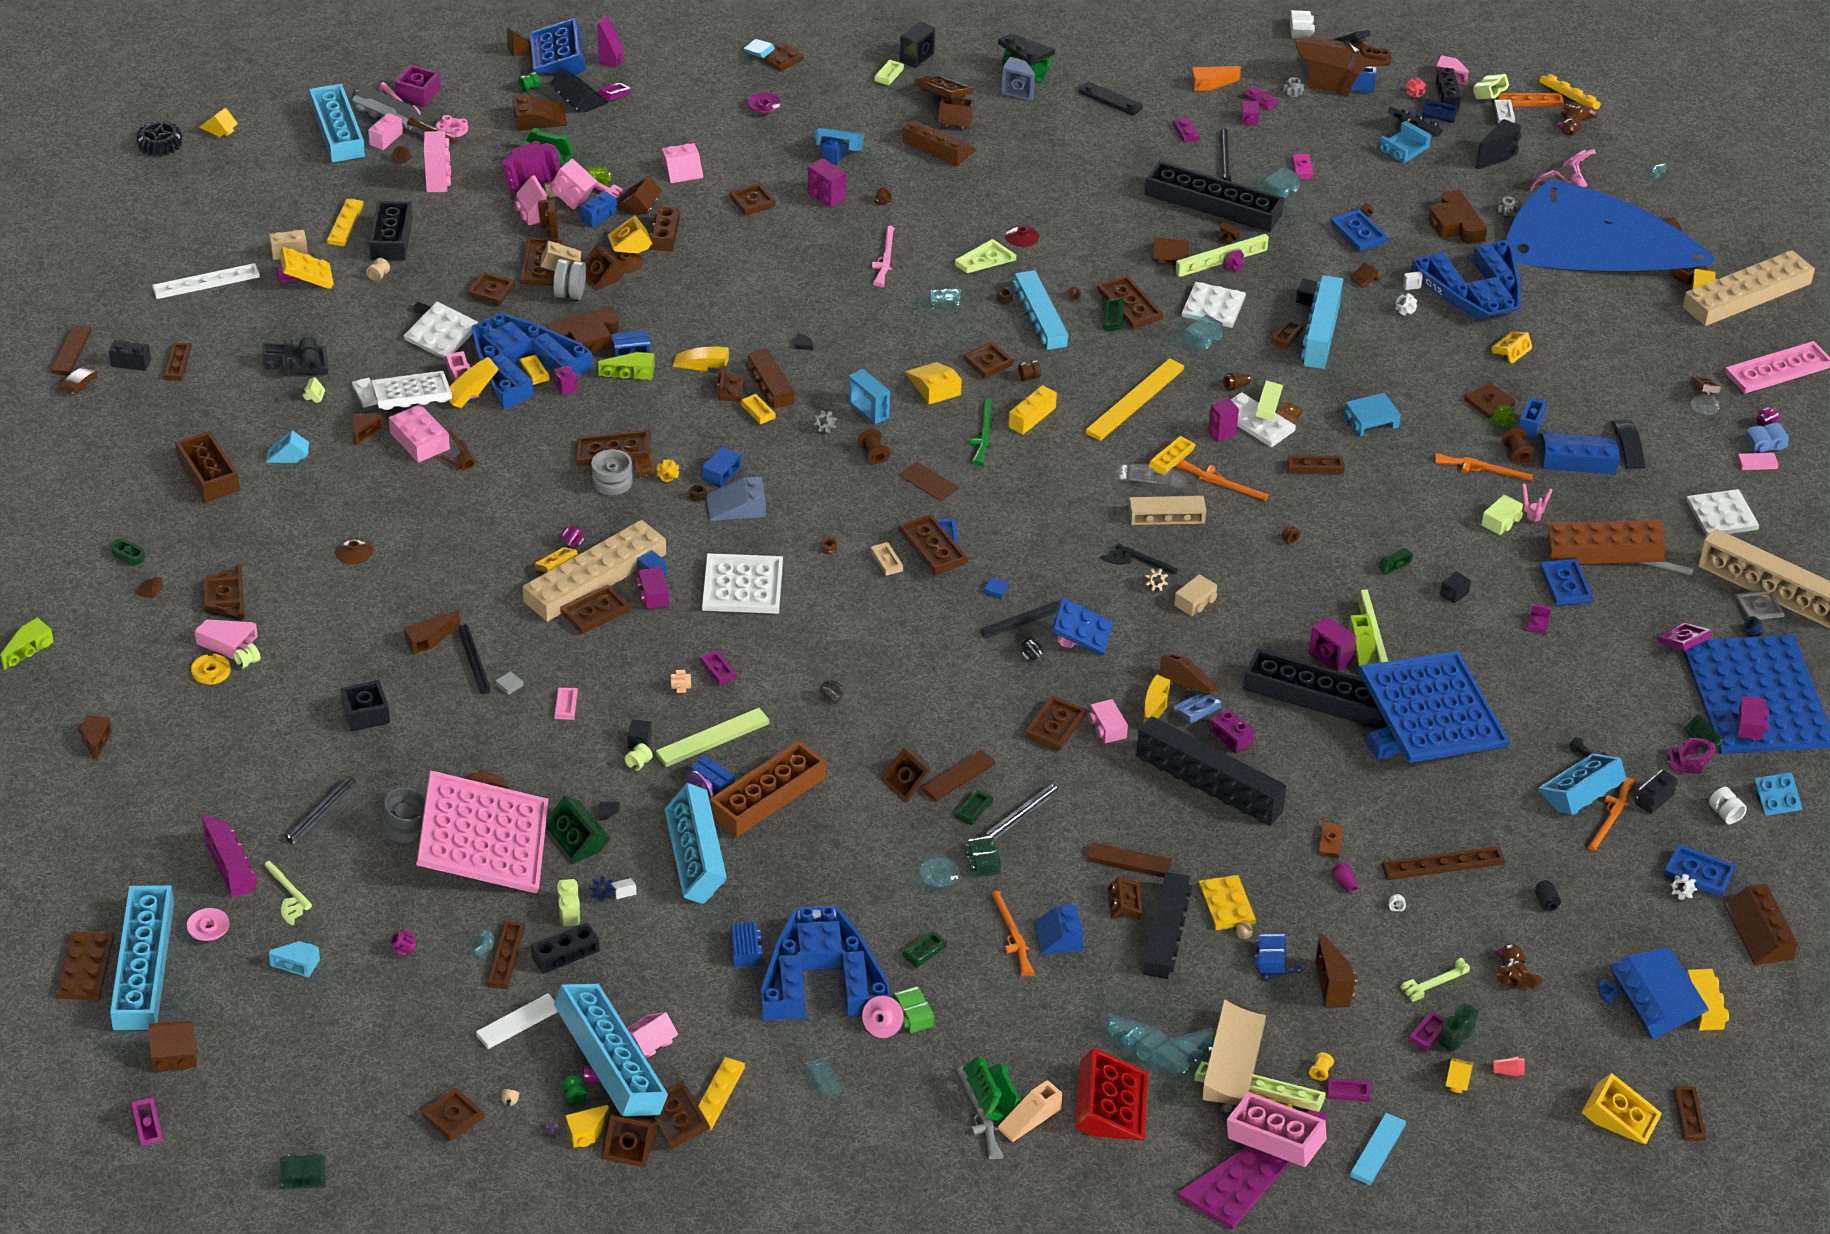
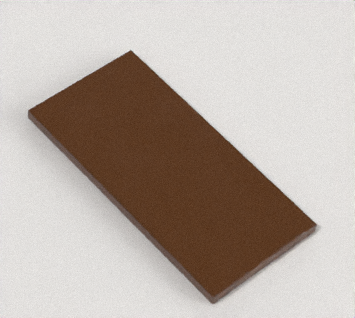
M918 462L899 474L903 479L940 501L959 489L955 484Z

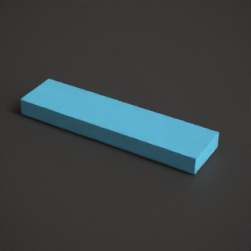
M1388 1113L1384 1115L1351 1171L1350 1177L1371 1185L1406 1125L1405 1120Z

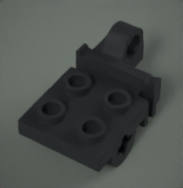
M313 337L302 338L299 341V345L293 344V340H290V343L284 340L283 344H262L263 365L267 370L277 369L281 365L282 376H288V369L295 373L328 374L326 346H317V341ZM270 360L276 361V362L273 363V364H268V363H267V362L270 361Z

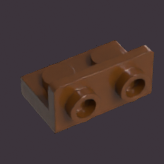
M555 199L539 200L541 228H547V233H551V239H558Z
M723 366L722 372L718 374V383L716 385V394H719V401L741 402L745 375L727 374V366Z
M1118 876L1113 883L1109 884L1107 889L1111 918L1116 919L1120 913L1139 919L1143 914L1140 884Z

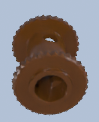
M1521 428L1510 429L1502 437L1503 445L1511 447L1513 451L1510 456L1513 463L1528 462L1535 454L1534 448L1525 444L1526 432Z
M877 429L864 431L860 434L857 441L860 447L867 448L868 454L866 459L871 465L886 462L891 453L887 446L880 444L882 435Z

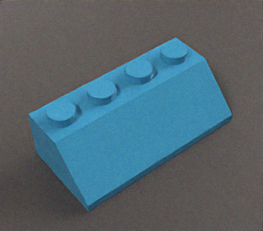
M1592 753L1540 786L1538 790L1558 812L1574 815L1584 806L1592 804V801L1598 797L1606 795V792L1612 788L1618 787L1620 783L1626 780V775L1621 758Z

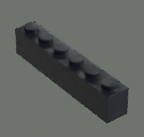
M1165 872L1145 958L1143 975L1168 979L1169 973H1174L1176 960H1173V957H1177L1179 945L1176 942H1181L1183 930L1180 929V926L1184 927L1186 919L1183 911H1188L1189 900L1186 898L1191 897L1193 885L1189 884L1190 876Z

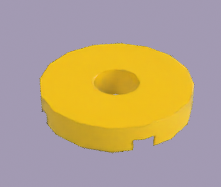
M213 654V656L203 655L197 658L191 666L193 678L199 683L209 685L222 682L230 675L231 671L229 660L219 654ZM209 667H215L214 670H206Z

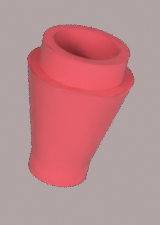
M1517 1056L1494 1060V1073L1518 1078L1519 1076H1524V1058Z

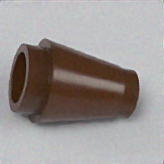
M1228 373L1223 378L1224 387L1231 390L1251 383L1249 374Z

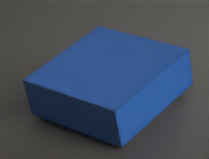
M991 577L984 588V594L1002 599L1009 587V583Z

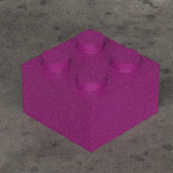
M411 64L395 80V94L401 100L426 106L441 89L439 72Z
M824 158L808 166L807 190L809 195L814 196L822 204H826L829 207L846 199V173Z
M1327 616L1312 627L1308 654L1330 669L1340 672L1353 663L1356 635Z

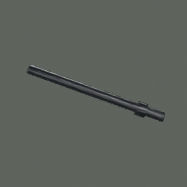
M1223 128L1221 130L1223 166L1221 179L1231 182L1228 130Z

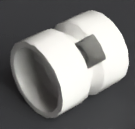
M1728 787L1718 789L1709 799L1710 807L1729 825L1742 819L1747 811L1746 805L1739 798H1736V795Z

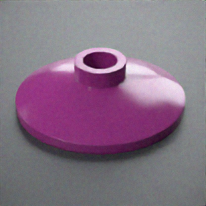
M761 92L752 95L748 99V106L758 113H771L780 108L781 100L775 94Z

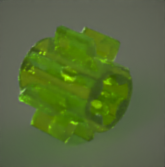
M1501 405L1494 411L1493 418L1496 419L1495 423L1499 425H1512V422L1516 420V413H1514V408L1511 406Z

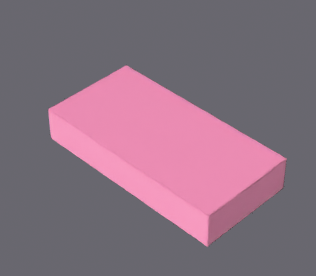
M1774 453L1738 454V461L1742 470L1778 469L1779 464Z
M558 688L555 719H575L578 688Z

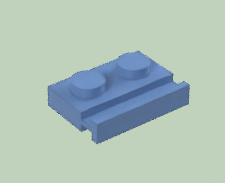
M1199 693L1174 705L1173 712L1178 713L1181 718L1192 723L1222 707L1220 700L1211 695Z

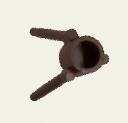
M450 430L449 434L461 452L457 455V462L443 454L441 457L453 464L458 470L461 468L463 470L472 468L476 461L471 456L464 440L459 442Z

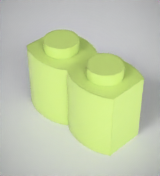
M1506 74L1485 76L1482 82L1476 83L1473 87L1475 98L1477 100L1496 98L1500 92L1505 91L1509 86Z
M575 879L559 880L557 891L560 922L563 927L579 925L580 902L578 898V884Z

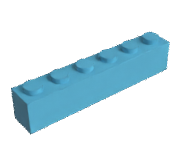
M1036 271L1015 273L1013 289L1018 292L1019 301L1023 302L1024 311L1028 312L1030 323H1034L1035 333H1039L1041 344H1044L1047 350L1067 347L1068 333Z

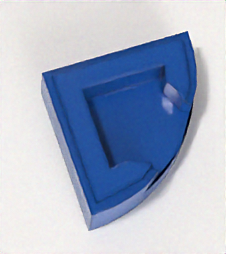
M1604 979L1601 980L1599 995L1604 1002L1610 1004L1620 993V988Z

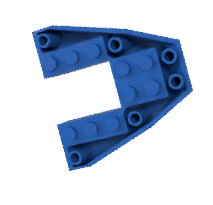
M1506 240L1475 246L1472 262L1485 280L1465 283L1444 253L1412 259L1410 273L1420 271L1423 274L1422 284L1448 303L1478 320L1511 314L1521 308V283L1514 251Z
M499 313L472 325L475 345L481 361L488 357L499 369L490 382L503 410L534 396L533 380L514 364L521 358L536 354L540 362L554 374L555 369L563 366H570L576 376L592 369V352L584 345L536 323Z
M837 905L795 908L777 941L761 988L762 1020L805 1018L802 970L842 968L847 1016L862 1015L864 1007L870 999L877 996L890 997L889 983L862 935Z

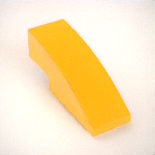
M701 347L683 351L676 355L673 367L708 372L709 368L723 369V366H726L729 360V348Z
M487 357L475 364L450 386L452 399L448 400L453 406L461 408L472 395L478 396L499 370L490 358Z
M1156 675L1152 680L1145 699L1144 723L1151 716L1158 719L1167 708L1170 689L1169 679Z

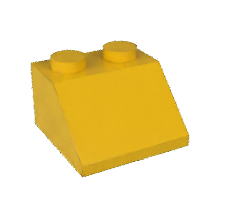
M635 215L607 235L613 250L618 252L639 254L653 244L646 228Z

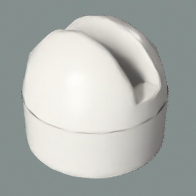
M1395 894L1390 897L1389 908L1391 911H1403L1405 909L1406 902L1403 896ZM1395 901H1396V907H1399L1398 909H1395V908H1394L1395 905H1394L1393 903H1394Z

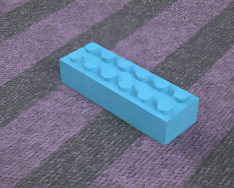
M337 84L309 89L311 107L331 161L338 162L365 157L364 140L343 85Z
M1323 275L1321 282L1317 283L1311 308L1312 314L1309 315L1306 335L1303 341L1304 349L1301 359L1304 360V366L1325 369L1340 307L1343 278Z
M686 783L664 810L683 897L702 904L713 896L714 892L725 882L727 877L707 790Z

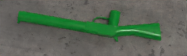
M990 398L984 400L982 432L977 433L976 439L971 438L970 446H979L972 464L982 467L984 466V452L987 447H991L989 444L991 403H993V400ZM982 435V439H977V437Z

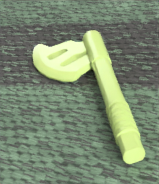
M267 861L264 866L293 895L292 898L283 900L281 914L290 925H294L295 918L302 915L304 909H310L312 904L288 881L275 865Z

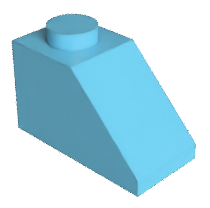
M292 430L268 449L266 462L297 463L308 455L309 442Z
M298 941L272 949L269 952L270 966L309 978L320 961L319 947Z

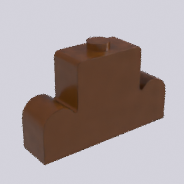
M1460 189L1444 192L1441 197V203L1430 206L1428 218L1432 228H1435L1441 238L1461 235V241L1467 244L1486 241L1487 227Z
M612 306L546 323V328L581 343L592 353H598L599 351L611 348V335L619 331V317Z

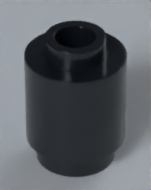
M1548 880L1541 881L1536 885L1535 893L1542 909L1548 911L1556 910L1561 904V899L1555 885Z

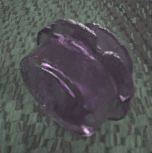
M546 1119L544 1125L542 1124L540 1128L543 1130V1135L555 1138L556 1135L561 1134L560 1129L562 1125L555 1120Z

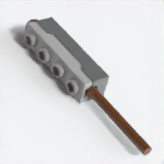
M362 84L359 90L352 93V101L355 103L356 109L363 113L367 111L374 118H382L387 113L402 118V129L410 130L412 126H415L426 132L440 131L418 121L417 119L420 114L415 107ZM445 133V137L449 138L450 143L455 144L457 142V138Z

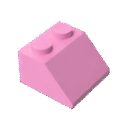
M695 143L662 148V165L670 183L703 178L699 152Z
M535 175L531 176L516 193V201H514L516 211H520L522 221L525 220L528 226L540 223L538 201L547 200L546 193Z
M667 1012L648 1014L627 1027V1030L645 1058L656 1053L655 1049L658 1047H665L673 1042L672 1038L678 1035Z

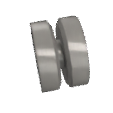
M558 260L553 286L555 297L565 298L569 294L570 299L581 300L586 281L585 262L575 261L571 266L569 260Z
M610 449L601 451L593 457L591 462L592 484L598 492L604 495H619L631 488L633 483L632 460L627 453L621 450Z

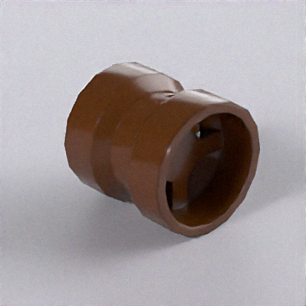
M1037 360L1031 361L1029 364L1025 362L1019 363L1018 372L1022 381L1028 380L1031 377L1034 379L1040 378L1041 369Z

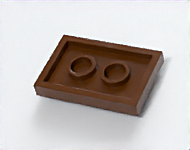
M939 75L915 79V86L921 87V90L932 91L934 95H943L948 100H954L956 97L964 98L966 95L973 94V87Z
M609 585L603 586L560 607V613L581 634L630 611V605Z
M1051 696L1025 731V737L1061 751L1087 715V709Z
M683 1080L665 1089L668 1096L660 1115L652 1116L655 1121H659L658 1126L671 1149L711 1129Z

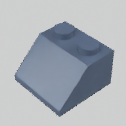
M1012 57L1008 59L1003 66L1002 93L1032 101L1035 73L1026 61Z

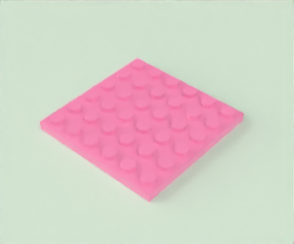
M430 770L416 865L537 894L540 883L548 799Z

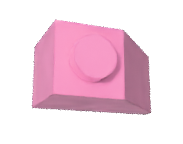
M1441 55L1436 67L1435 78L1437 68H1454L1457 83L1467 85L1469 70L1458 59Z

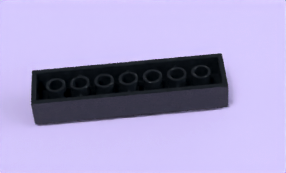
M1158 161L1146 178L1145 195L1264 231L1271 232L1283 214L1284 197L1166 162Z
M1259 648L1256 649L1245 672L1243 690L1377 729L1388 727L1362 678Z
M1153 716L1139 728L1136 756L1140 760L1156 766L1159 770L1170 773L1174 778L1189 783L1190 786L1206 792L1209 796L1218 798L1224 804L1231 805L1239 809L1243 814H1248L1269 826L1283 813L1287 785Z

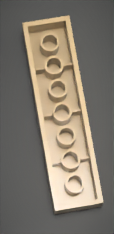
M1791 250L1687 291L1683 308L1704 326H1707L1811 284L1815 268Z
M640 520L523 586V602L548 622L561 614V606L603 586H611L638 571L637 558L650 550H653L660 557L666 555V539L643 520Z
M1716 528L1705 539L1699 567L1752 592L1767 590L1768 593H1762L1760 596L1772 600L1769 595L1772 592L1780 605L1830 628L1829 580Z

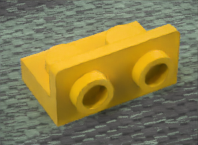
M1511 331L1491 347L1493 354L1507 355L1508 362L1511 364L1532 349L1528 332Z
M563 547L534 564L536 570L547 573L576 557L578 553L576 549Z

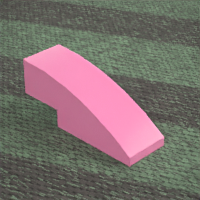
M464 351L446 355L445 362L454 383L462 374L470 369V365L467 363ZM472 395V396L470 397V399H472V398H477V397H479V395H478V396Z

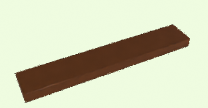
M1499 846L1382 862V868L1387 880L1505 865V859Z

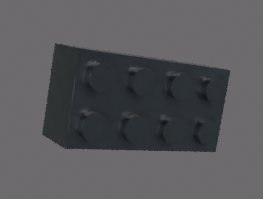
M377 201L369 241L371 259H406L413 221L412 202Z

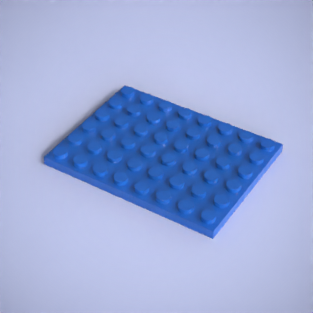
M1794 635L1704 640L1683 651L1710 726L1725 740L1718 747L1721 754L1830 748V725ZM1742 696L1766 699V708H1769L1768 719H1765V721H1768L1767 733H1763L1761 740L1737 737L1739 707Z

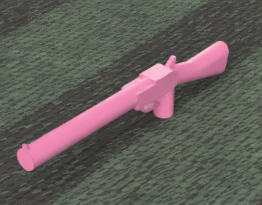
M887 226L884 257H879L878 262H872V269H880L873 285L884 288L887 271L892 270L890 258L893 230H895L892 226Z

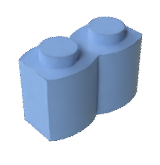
M1772 423L1764 427L1755 426L1747 429L1745 440L1753 453H1766L1770 450H1783L1787 448L1789 436L1780 423Z

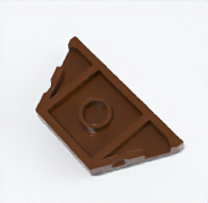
M241 564L235 565L236 569L226 572L223 570L216 575L203 579L205 611L245 619Z

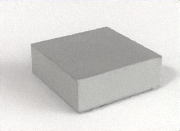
M511 671L495 680L496 685L507 695L523 686V681Z

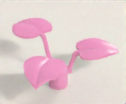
M1595 149L1583 150L1562 164L1563 167L1567 164L1572 165L1575 174L1569 177L1570 181L1559 172L1552 170L1539 176L1531 185L1530 190L1533 189L1537 182L1557 175L1566 183L1586 188L1588 185L1578 165L1580 161H1583L1591 154H1596Z

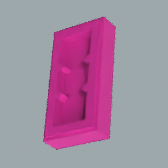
M1293 154L1292 160L1296 178H1313L1310 155Z

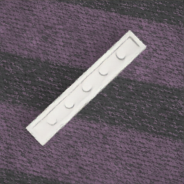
M254 263L154 284L152 289L156 299L259 278L260 275Z

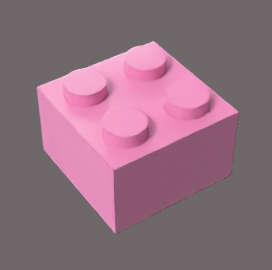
M571 159L560 168L549 189L575 210L587 200L597 180L575 160Z

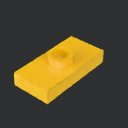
M536 354L519 359L521 368L533 380V385L550 380L548 372Z
M757 394L741 400V406L759 424L775 419V412Z

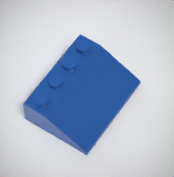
M576 18L530 32L534 72L557 74L561 67L572 74L581 73L586 70L582 31Z
M1541 433L1543 469L1616 475L1619 463V448L1614 438Z
M1670 947L1630 955L1610 965L1614 978L1652 1039L1709 1011L1706 1003Z

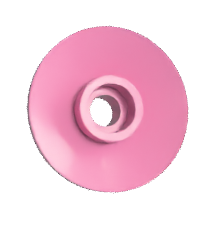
M216 908L198 910L187 921L189 934L193 938L202 941L220 938L229 928L227 914Z

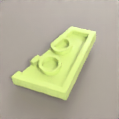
M992 239L957 258L955 266L966 273L1016 261V254Z

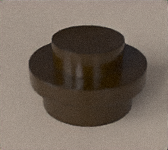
M1007 288L1000 289L996 294V300L1004 304L1012 302V291Z
M693 485L689 490V498L691 500L701 501L707 497V490L702 485Z

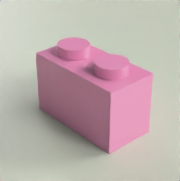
M390 113L382 117L368 129L370 145L381 150L388 147L403 134L402 118Z
M1113 699L1091 704L1088 719L1091 725L1094 724L1097 736L1102 738L1104 743L1127 738L1128 724Z

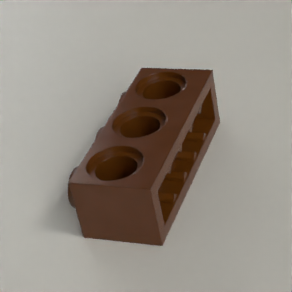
M659 206L658 213L654 214V223H652L653 234H650V239L653 243L652 250L673 252L680 221L679 208Z

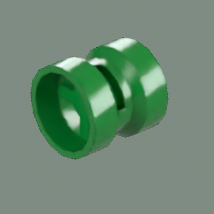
M536 72L530 73L529 76L523 75L518 78L519 86L523 92H527L531 88H540V79Z
M572 1075L563 1080L562 1088L566 1093L569 1105L581 1104L588 1099V1093L581 1076Z

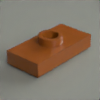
M1323 822L1319 856L1339 858L1343 825Z

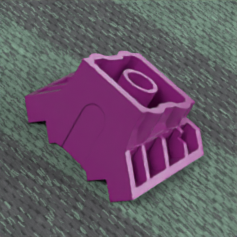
M535 141L510 150L509 156L505 157L502 162L510 194L516 196L521 187L534 175L542 188L544 183L548 181L553 182L561 168L555 145L548 143L541 145L539 141Z

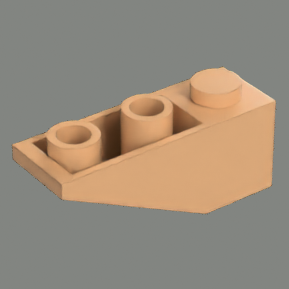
M1048 1080L1033 1089L998 1126V1130L1010 1141L1014 1142L1061 1110L1062 1092Z

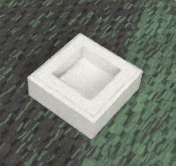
M1420 271L1405 273L1403 288L1405 290L1421 288L1423 274Z

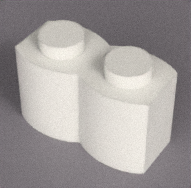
M1291 10L1290 27L1292 39L1314 35V16H1311L1310 11Z

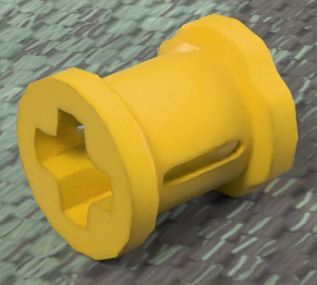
M1318 1053L1315 1056L1314 1066L1309 1070L1311 1077L1325 1081L1328 1078L1329 1068L1334 1064V1059L1327 1053Z

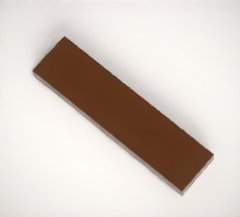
M73 325L51 369L52 374L66 376L71 374L91 333V327Z
M980 750L922 786V792L936 802L994 766L995 760Z
M1092 842L1087 861L1165 877V872H1169L1172 859Z
M504 922L487 981V987L508 990L525 931V923Z

